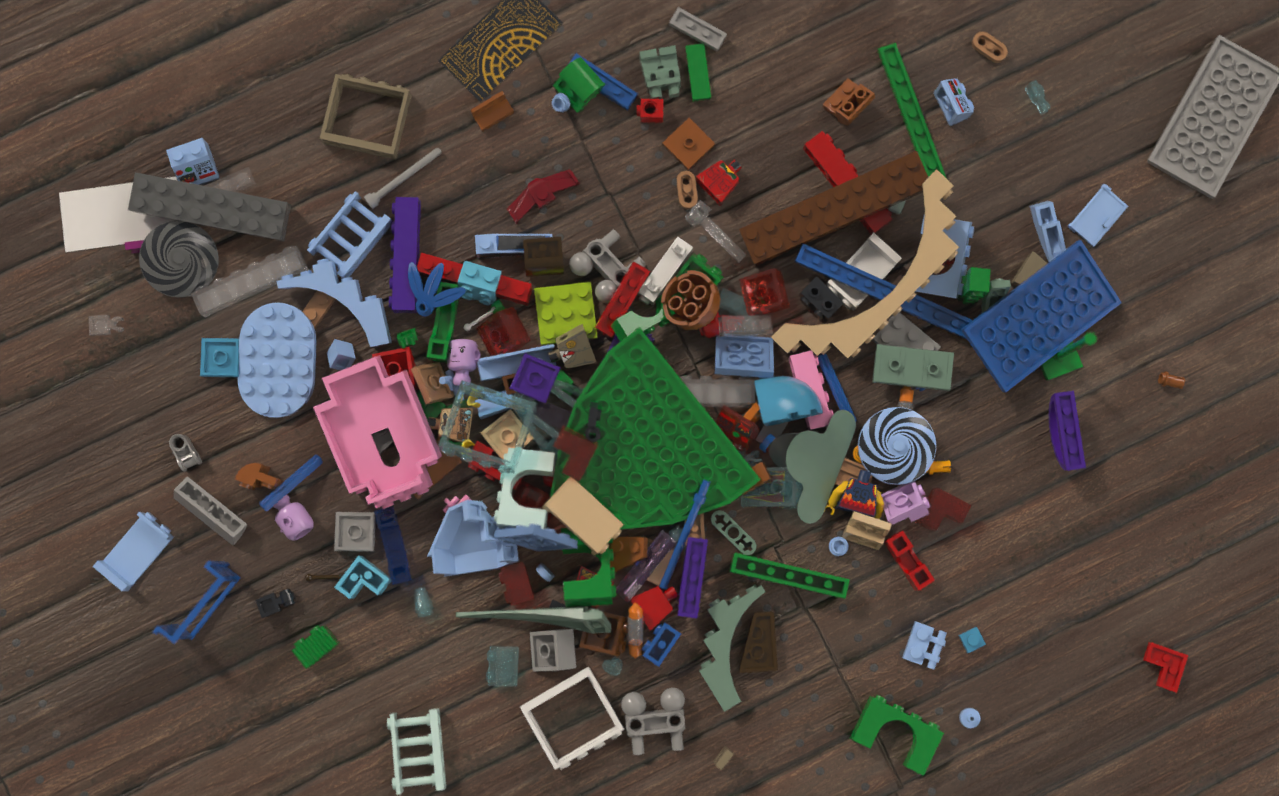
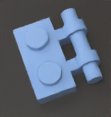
M915 621L902 658L922 665L924 658L929 660L927 667L934 670L936 663L940 661L941 657L939 655L942 646H945L947 633L939 630L938 636L934 637L932 636L933 627ZM930 642L935 643L932 654L926 652Z

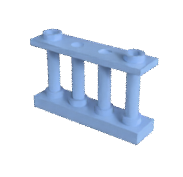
M356 191L347 196L343 207L320 235L310 241L308 244L309 248L307 249L313 256L319 252L329 261L335 262V266L339 270L337 274L342 279L351 276L392 224V220L384 214L383 217H377L358 201L361 197ZM353 208L374 223L375 227L370 232H366L347 217ZM341 222L362 238V243L358 247H354L335 232V229ZM329 237L350 252V257L347 261H341L322 246Z

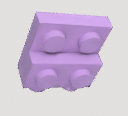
M915 481L902 484L881 494L884 501L883 509L891 525L908 517L913 522L929 514L928 508L931 506L927 498L922 497L926 495L921 484L917 486Z

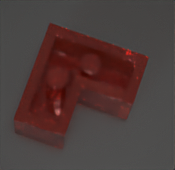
M564 425L553 447L569 454L562 473L580 481L598 446V442L589 441L584 435Z
M936 487L932 489L927 498L931 506L928 508L929 514L917 519L915 523L931 531H937L944 516L958 524L963 523L972 505Z

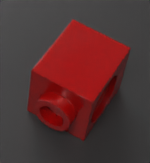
M641 99V105H637V116H640V122L663 123V99ZM647 108H653L655 112L653 114H648L645 112V110Z

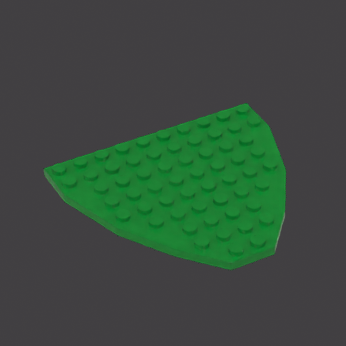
M638 327L608 351L577 398L558 450L550 497L572 476L623 523L620 529L669 525L687 519L694 504V496L699 492L704 479L711 483L705 495L707 497L705 503L701 505L697 515L730 504L761 479L643 330ZM590 402L598 403V409H602L601 419L596 421V426L601 430V436L596 442H590L585 438Z

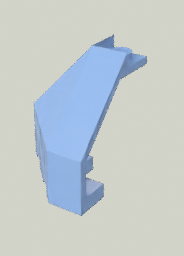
M465 500L448 508L427 557H432L433 573L444 574V577L500 569L518 562L517 545L494 538L495 530L503 528H498L497 522H494V517H491L486 511L487 507L482 501Z

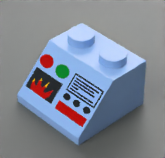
M958 78L941 81L934 92L949 126L969 118L974 112L973 103L967 99L965 87L959 82Z
M203 138L166 150L178 181L202 185L220 179L209 145Z

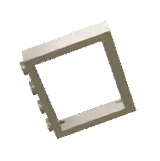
M335 74L320 140L326 145L396 159L412 96L410 91L401 85L394 87L389 86L388 83L383 81L375 83L364 77L356 79L349 74ZM343 87L403 99L392 146L331 134Z

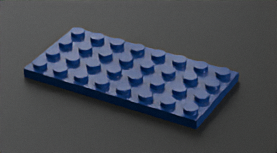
M1079 240L971 321L961 331L1002 392H1007L1122 302L1083 242Z

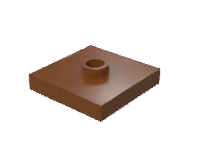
M688 118L662 145L689 171L715 146V143Z

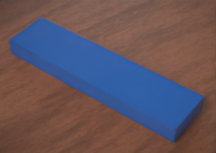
M576 53L570 63L581 56ZM581 57L605 83L600 93L628 111L637 98L638 93Z

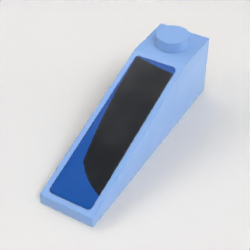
M552 234L475 235L476 255L478 258L524 255L523 239L552 237Z

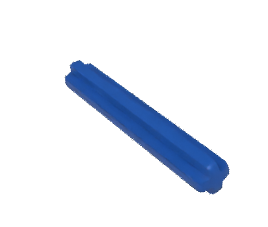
M827 354L819 355L820 368L839 409L847 410L853 414L856 422L857 419Z
M316 454L260 502L261 508L265 511L271 509L323 463L321 457Z

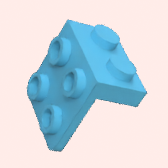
M464 261L458 278V288L463 287L466 289L465 294L461 297L467 300H479L484 305L492 304L496 301V289L502 271Z

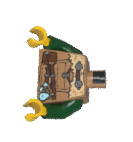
M475 394L470 395L468 399L455 402L446 406L445 409H441L440 419L428 418L430 428L439 430L437 439L451 452L466 451L468 454L473 453L469 449V446H475L469 440L473 412L471 406L475 408L480 407L479 403H474L476 399L480 398Z

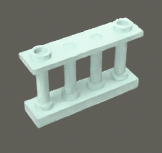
M439 708L430 709L429 714L422 717L397 719V713L390 714V718H387L388 730H391L395 771V778H392L393 790H396V794L400 795L403 793V787L426 784L436 786V791L444 790L446 788ZM422 724L431 726V734H428V736L399 739L398 727ZM423 744L432 746L433 754H430V756L400 759V747ZM424 764L434 766L435 773L432 776L402 779L401 767Z

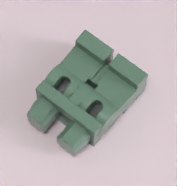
M676 46L659 48V56H657L656 49L639 52L647 93H650L651 99H662V90H668L670 98L679 96L681 80Z

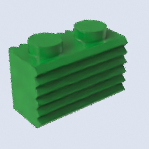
M317 625L309 632L311 635L308 638H301L294 644L295 648L292 652L305 669H309L340 644L326 625L321 627Z

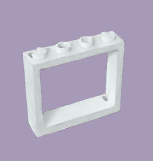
M589 666L520 706L555 770L557 768L562 770L571 765L570 761L576 757L578 760L588 755V750L593 747L597 750L605 745V740L610 737L614 740L624 730L623 725ZM588 677L615 726L558 759L531 709Z

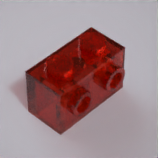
M525 562L501 568V573L498 574L501 584L506 586L507 591L504 592L507 603L514 606L535 599Z

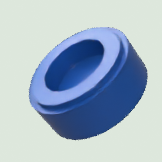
M769 434L761 442L759 449L766 453L776 437L773 434Z

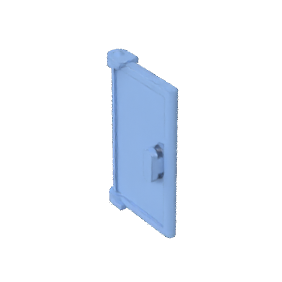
M1103 184L1101 189L1073 222L1068 225V228L1094 247L1127 209L1128 205L1117 197L1110 187Z

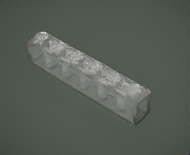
M288 246L283 249V252L277 255L275 253L265 257L266 260L253 262L242 271L241 269L235 270L230 273L231 276L218 278L207 287L204 285L196 288V292L191 293L200 315L207 317L277 285L276 281L282 280V276L293 274L294 277L299 275L300 272L308 271L309 268L301 250L297 246Z

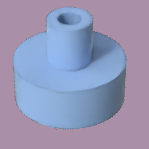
M965 708L961 711L959 720L963 726L974 728L980 723V714L975 709Z

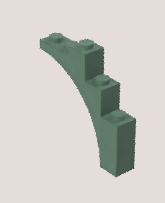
M754 584L746 589L747 594L742 597L739 594L729 600L731 603L727 605L724 599L720 601L717 598L709 603L710 608L707 609L719 630L712 629L704 634L706 638L703 641L715 660L711 661L709 659L700 665L702 668L699 669V672L724 712L741 702L734 688L730 673L729 653L731 640L736 625L743 613L753 601L765 593L762 585L757 587Z

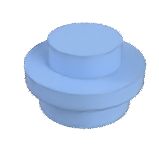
M563 93L556 94L552 100L553 108L558 112L567 111L570 107L569 98Z
M834 537L829 542V550L835 556H842L848 550V542L843 537Z

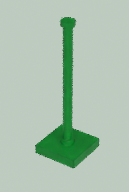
M1087 333L1075 343L1073 341L1043 363L1040 367L1046 381L1082 368L1083 364L1077 350L1086 345H1093L1096 342L1095 334Z

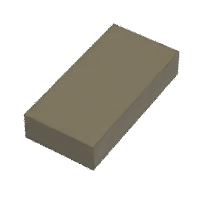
M724 746L713 762L722 770L734 754L727 746Z

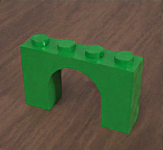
M561 528L562 534H568L570 538L578 540L577 548L562 549L563 554H592V550L571 530ZM612 538L607 543L608 545L613 543ZM608 547L602 554L594 555L602 564L599 572L594 577L587 580L563 582L566 608L613 604L612 597H616V586L611 584V579H615L614 567H610V561H614L613 549L609 550Z
M876 695L875 698L870 696L850 739L871 749L880 728L885 723L892 720L904 721L912 731L913 742L903 765L924 776L944 732L939 730L940 726L930 721L929 724L922 722L923 717L913 712L911 715L904 713L905 708L895 703L893 707L886 704L887 699Z

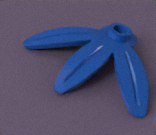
M413 262L409 264V284L414 296L417 298L416 310L422 316H429L435 307L450 304L466 292L465 288L459 287L448 289L435 295L443 276V263H439L432 270L426 281L425 288H423L416 264Z

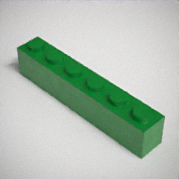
M733 553L729 570L731 573L846 599L850 579L739 553Z

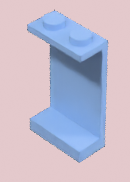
M139 512L137 516L140 518L103 561L98 560L93 565L97 571L121 591H129L174 538L170 534L171 530L164 524L160 526L155 521L157 518L149 512Z

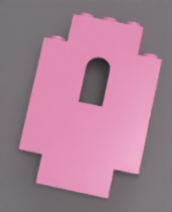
M379 355L322 378L331 400L313 408L349 494L352 492L360 494L367 491L368 488L370 494L365 497L368 504L374 502L376 508L382 506L385 509L394 505L393 501L400 499V502L412 498L411 494L417 492L418 495L428 492V488L433 483L425 464L428 467L438 463L437 459L442 455L407 370L389 377ZM385 428H389L400 455V461L394 467H389L383 463L372 437L373 433Z

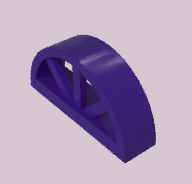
M1074 391L1054 393L1049 403V429L1057 461L1062 469L1066 471L1086 468Z
M692 537L687 539L679 594L678 616L698 618L707 539Z

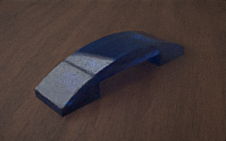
M394 506L375 510L392 585L411 581L406 548Z

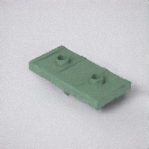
M876 344L872 383L950 391L954 352Z

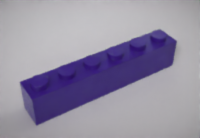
M396 197L395 203H392V214H395V221H392L391 231L394 233V240H391V251H394V257L390 259V269L393 270V277H390L389 281L390 289H392V296H389V308H392L394 313H417V298L414 296L409 284L408 267L411 262L415 263L416 266L419 262L421 201L418 197Z

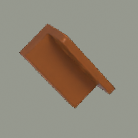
M501 91L471 109V113L483 132L513 114L514 110L507 101L504 92Z

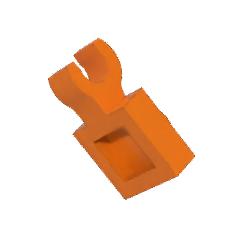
M755 402L744 414L742 419L747 424L751 420L756 424L760 419L759 405Z

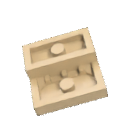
M853 512L842 537L845 540L879 550L884 543L885 536L890 531L891 523Z

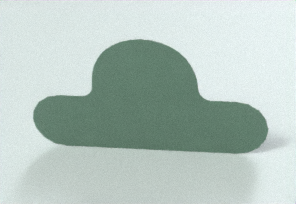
M839 410L834 413L827 430L823 434L815 431H803L793 438L786 454L787 469L790 475L803 486L797 511L800 519L805 523H815L821 518L856 428L855 418L847 410Z

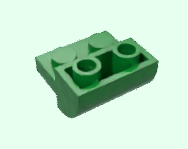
M580 57L568 64L559 73L560 77L553 85L559 93H563L569 98L570 105L579 113L591 99L598 95L605 86V83Z

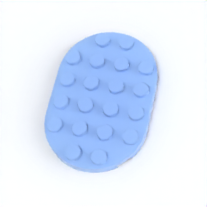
M270 303L254 310L247 317L241 328L239 337L238 388L244 402L256 413L273 418L290 416L298 412L309 401L314 390L316 332L310 319L300 309L285 303Z

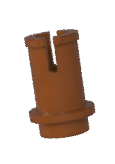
M1161 372L1158 383L1164 387L1168 385L1182 389L1185 384V378L1170 375L1169 372Z

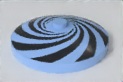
M901 407L887 408L870 417L862 427L858 438V453L864 468L871 472V475L877 480L893 485L907 484L923 476L932 465L936 454V439L930 424L917 412Z

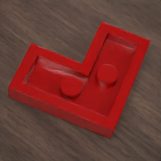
M1149 642L1143 661L1161 667L1156 686L1177 693L1188 655Z

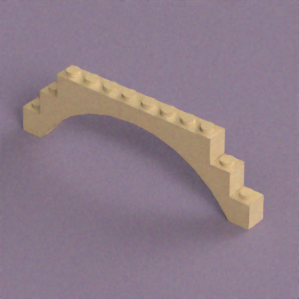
M938 170L922 184L925 206L923 234L912 264L893 291L870 309L855 317L839 322L820 325L785 323L771 337L787 353L790 350L794 353L801 345L799 341L802 340L818 356L820 353L824 355L831 348L829 344L832 343L847 358L850 356L854 358L861 351L859 347L864 342L868 344L875 337L873 333L878 328L882 330L889 323L887 319L891 315L895 317L903 309L901 305L905 301L909 303L917 295L915 291L919 287L923 289L930 282L928 278L933 273L937 275L944 268L942 264L947 259L951 261L958 254L956 250L959 246L942 231L944 228L948 231L956 223L953 220L956 216L940 201L941 198L945 200L953 192L951 190L953 185Z

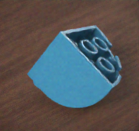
M789 376L759 377L758 380H755L763 423L767 427L823 414L818 395L802 380Z

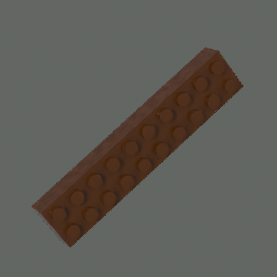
M917 151L739 230L753 263L757 266L801 247L802 244L810 243L923 193L922 184L928 179V175Z

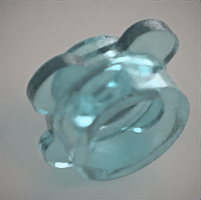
M678 525L676 527L673 526L669 532V539L672 541V545L677 544L683 530Z

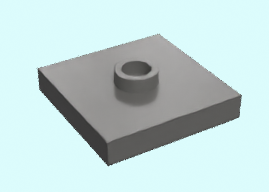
M336 512L334 551L374 552L376 513Z

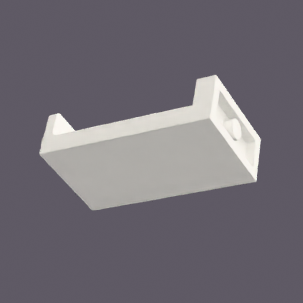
M873 233L846 263L883 279L902 258ZM833 279L829 280L826 284L844 302L843 306L847 309L851 308L853 311L868 296Z

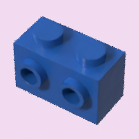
M665 622L663 625L658 624L653 632L655 637L652 641L647 640L642 648L644 651L643 656L657 666L661 665L681 633Z

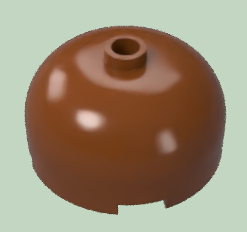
M687 271L688 273L679 277L675 276L667 284L662 294L661 303L663 304L664 315L670 322L681 329L697 330L707 326L716 317L720 308V293L716 284L704 273ZM677 292H680L684 300L680 296H673L672 298L671 296ZM669 308H670L672 311H674L676 314L671 315V313H670V311H669Z

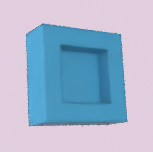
M977 627L958 635L967 653L986 645Z

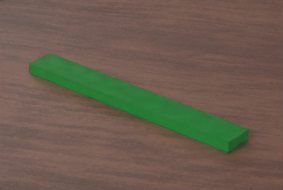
M893 43L878 48V54L912 145L920 157L928 178L936 170L946 178L897 44Z

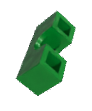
M971 267L967 271V275L962 276L961 283L964 286L962 295L958 296V301H963V304L973 305L989 292L991 269Z

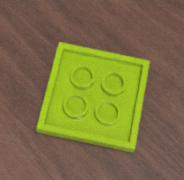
M591 282L534 288L541 345L557 344V337L583 324L588 340L598 339L597 329L594 328L596 320Z

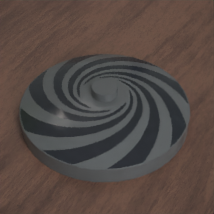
M171 221L159 225L146 236L140 249L139 263L143 276L155 290L170 297L184 298L196 295L210 285L217 273L219 257L213 239L205 230L189 222Z

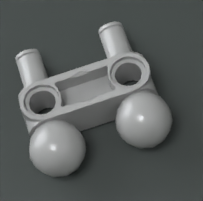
M614 229L602 239H595L589 242L587 247L582 252L574 254L569 262L570 269L578 276L589 274L594 266L606 279L599 282L595 289L597 299L606 304L609 303L620 284L616 278L618 276L624 277L631 266L630 264L625 267L609 250V247L620 238V235ZM596 248L600 251V254L593 255L590 251ZM640 257L633 261L642 267L646 266Z
M668 688L662 693L660 698L661 706L664 708L662 710L644 711L646 708L645 698L637 692L627 693L623 697L621 707L626 714L627 735L632 740L633 755L645 753L643 736L648 734L668 732L671 735L672 750L684 749L682 732L686 729L683 709L685 697L681 690ZM677 715L680 717V721L677 724H672L669 721L670 717ZM633 720H639L641 726L639 728H632L630 723Z

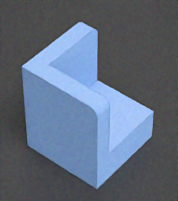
M334 339L327 351L329 365L333 369L344 370L349 368L356 359L353 345L345 341Z

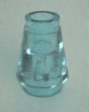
M426 587L415 589V613H417L418 617L432 615L434 607Z

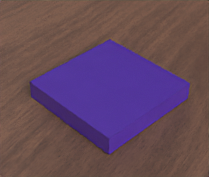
M524 353L509 389L546 404L561 368Z

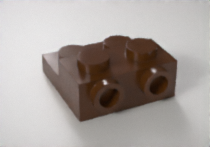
M603 612L611 624V633H588L583 631L579 647L620 656L626 649L624 637L625 633H628L630 630L629 618Z

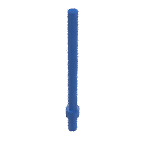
M703 480L699 492L694 496V504L659 585L663 589H667L700 507L705 503L707 498L705 495L711 483L708 480Z

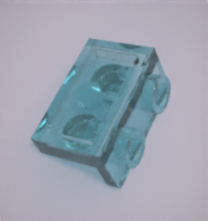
M490 646V650L487 653L489 670H487L486 679L488 685L517 686L519 647Z

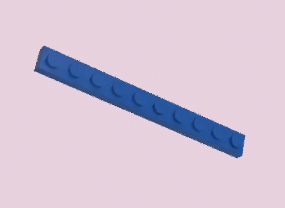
M802 244L795 259L796 263L880 301L896 287L894 284L805 244ZM918 295L909 303L905 301L901 305L902 311L967 340L961 329L973 320Z

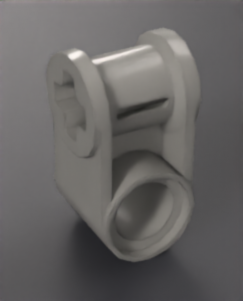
M175 434L170 438L169 445L183 472H186L187 468L195 464L202 463L200 455L188 436ZM179 438L184 440V445L181 448H178L176 444Z

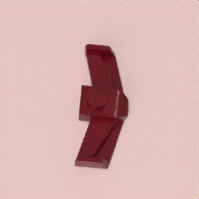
M570 169L544 178H536L528 183V187L506 210L515 224H518L535 204H537L539 209L543 208L556 199L553 193L578 186L579 181Z

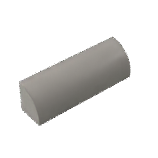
M188 476L174 489V499L231 545L234 546L243 535L247 524Z

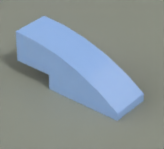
M1045 201L1030 206L1042 248L1048 262H1050L1065 251L1066 247L1060 221L1056 218L1053 202Z

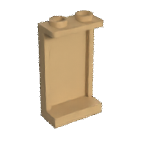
M572 476L563 483L542 507L544 510H547V513L551 512L592 550L591 553L593 555L602 554L609 547L607 544L611 538L616 539L622 532L620 528L623 526V523Z

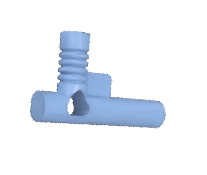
M445 371L446 376L439 378L440 384H448L449 389L454 392L457 402L464 400L460 387L453 384L455 376L453 371Z

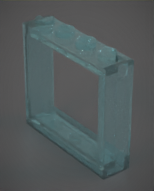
M461 380L438 445L439 449L450 457L457 455L463 461L471 463L473 460L479 462V465L485 468H491L492 466L499 468L498 471L502 473H515L537 410V405L528 400ZM464 394L527 413L510 461L448 442Z

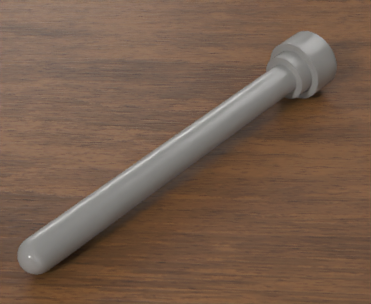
M439 148L434 149L378 192L368 193L364 196L365 201L372 209L377 207L382 197L441 154V150Z

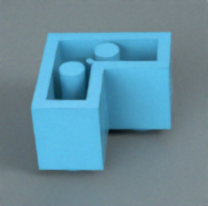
M358 556L334 588L349 599H354L364 585L377 595H381L393 579L363 556Z

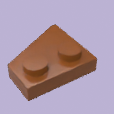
M617 537L612 539L613 543L610 544L609 550L613 549L614 561H610V567H614L615 574L617 571L628 568L635 562L647 558L648 538Z

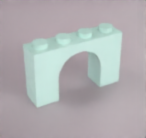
M508 448V453H505L503 458V465H506L505 472H501L500 484H503L502 491H498L497 503H500L499 510H495L494 522H497L498 528L505 526L516 528V525L529 527V524L541 525V529H546L547 510L526 508L518 505L513 500L512 490L515 483L526 475L534 474L554 477L555 453Z

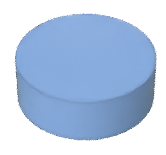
M540 563L536 567V571L547 582H550L555 577L544 564Z

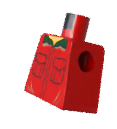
M720 160L698 174L696 182L721 206L739 183V177L736 173L742 169V166L736 160L732 161L728 166Z

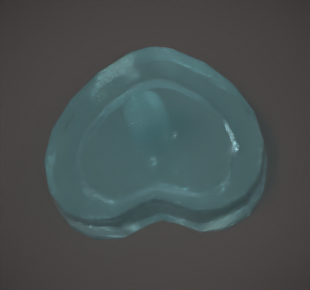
M614 657L611 660H605L602 667L607 673L618 676L623 664L619 658Z

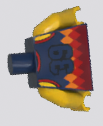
M860 470L858 480L850 478L834 489L825 509L827 507L832 509L830 515L834 514L836 506V509L842 511L857 512L881 520L884 501L881 492L877 490V485L869 483L871 472Z

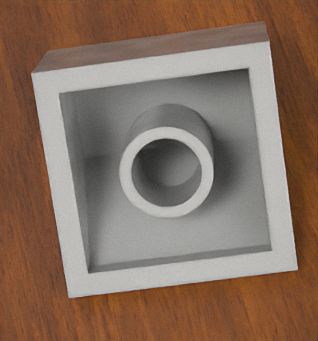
M573 629L530 632L533 671H555L576 668Z

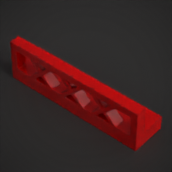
M632 262L594 328L601 331L606 337L614 335L615 332L611 327L612 323L617 318L626 314L649 275V270L636 262Z

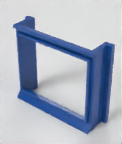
M208 561L204 568L218 579L181 626L179 624L158 625L153 633L164 635L174 644L179 639L189 638L193 640L241 577L228 568L230 565L228 562ZM223 581H231L191 633L186 631V628Z

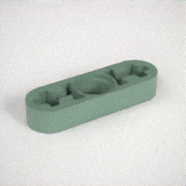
M719 510L712 514V525L743 555H751L755 552V541L727 513ZM715 515H723V521L726 524L730 521L732 524L723 531L721 528L724 525L722 523H715ZM731 527H735L739 531V535L735 539L730 538L728 535V530ZM742 534L746 537L742 540L746 543H752L750 546L752 548L751 551H744V545L741 542L738 545L735 543L742 537Z

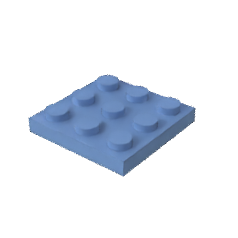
M730 334L716 336L715 374L773 378V339L769 337Z
M529 524V527L516 525V528L505 526L503 529L495 530L494 538L537 552L577 548L578 540L570 538L568 534H556V530L541 529V525Z

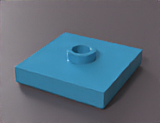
M202 338L200 376L239 377V339Z

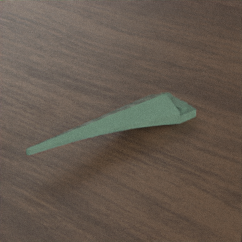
M588 606L456 612L457 618L524 620L572 628L588 633H611V624L603 611L597 609L589 610Z

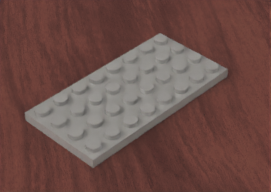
M1218 35L1146 162L1207 197L1215 198L1279 83V68Z

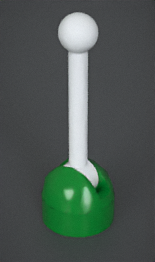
M500 299L491 304L489 312L470 324H465L464 330H471L472 326L491 314L502 315L507 312Z

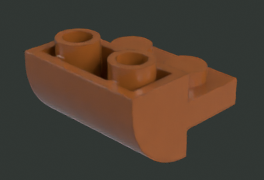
M847 79L823 103V108L837 117L839 123L849 126L875 99V93L862 84L858 86L850 79Z
M259 463L245 465L238 471L235 480L240 481V486L255 490L256 487L262 489L263 486L275 490L284 482L281 479L268 475L270 467Z

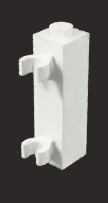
M679 237L675 239L638 292L640 301L646 305L649 303L651 305L655 304V301L663 293L667 284L673 279L692 253L693 247Z

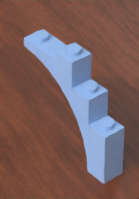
M321 259L317 261L318 264L312 265L314 273L311 270L300 272L301 276L293 277V274L282 276V280L276 281L278 289L310 288L336 298L359 320L366 333L370 347L392 343L382 298H376V295L365 297V301H363L359 281L353 280L352 277L343 278L341 283H339L335 262L329 261V259Z

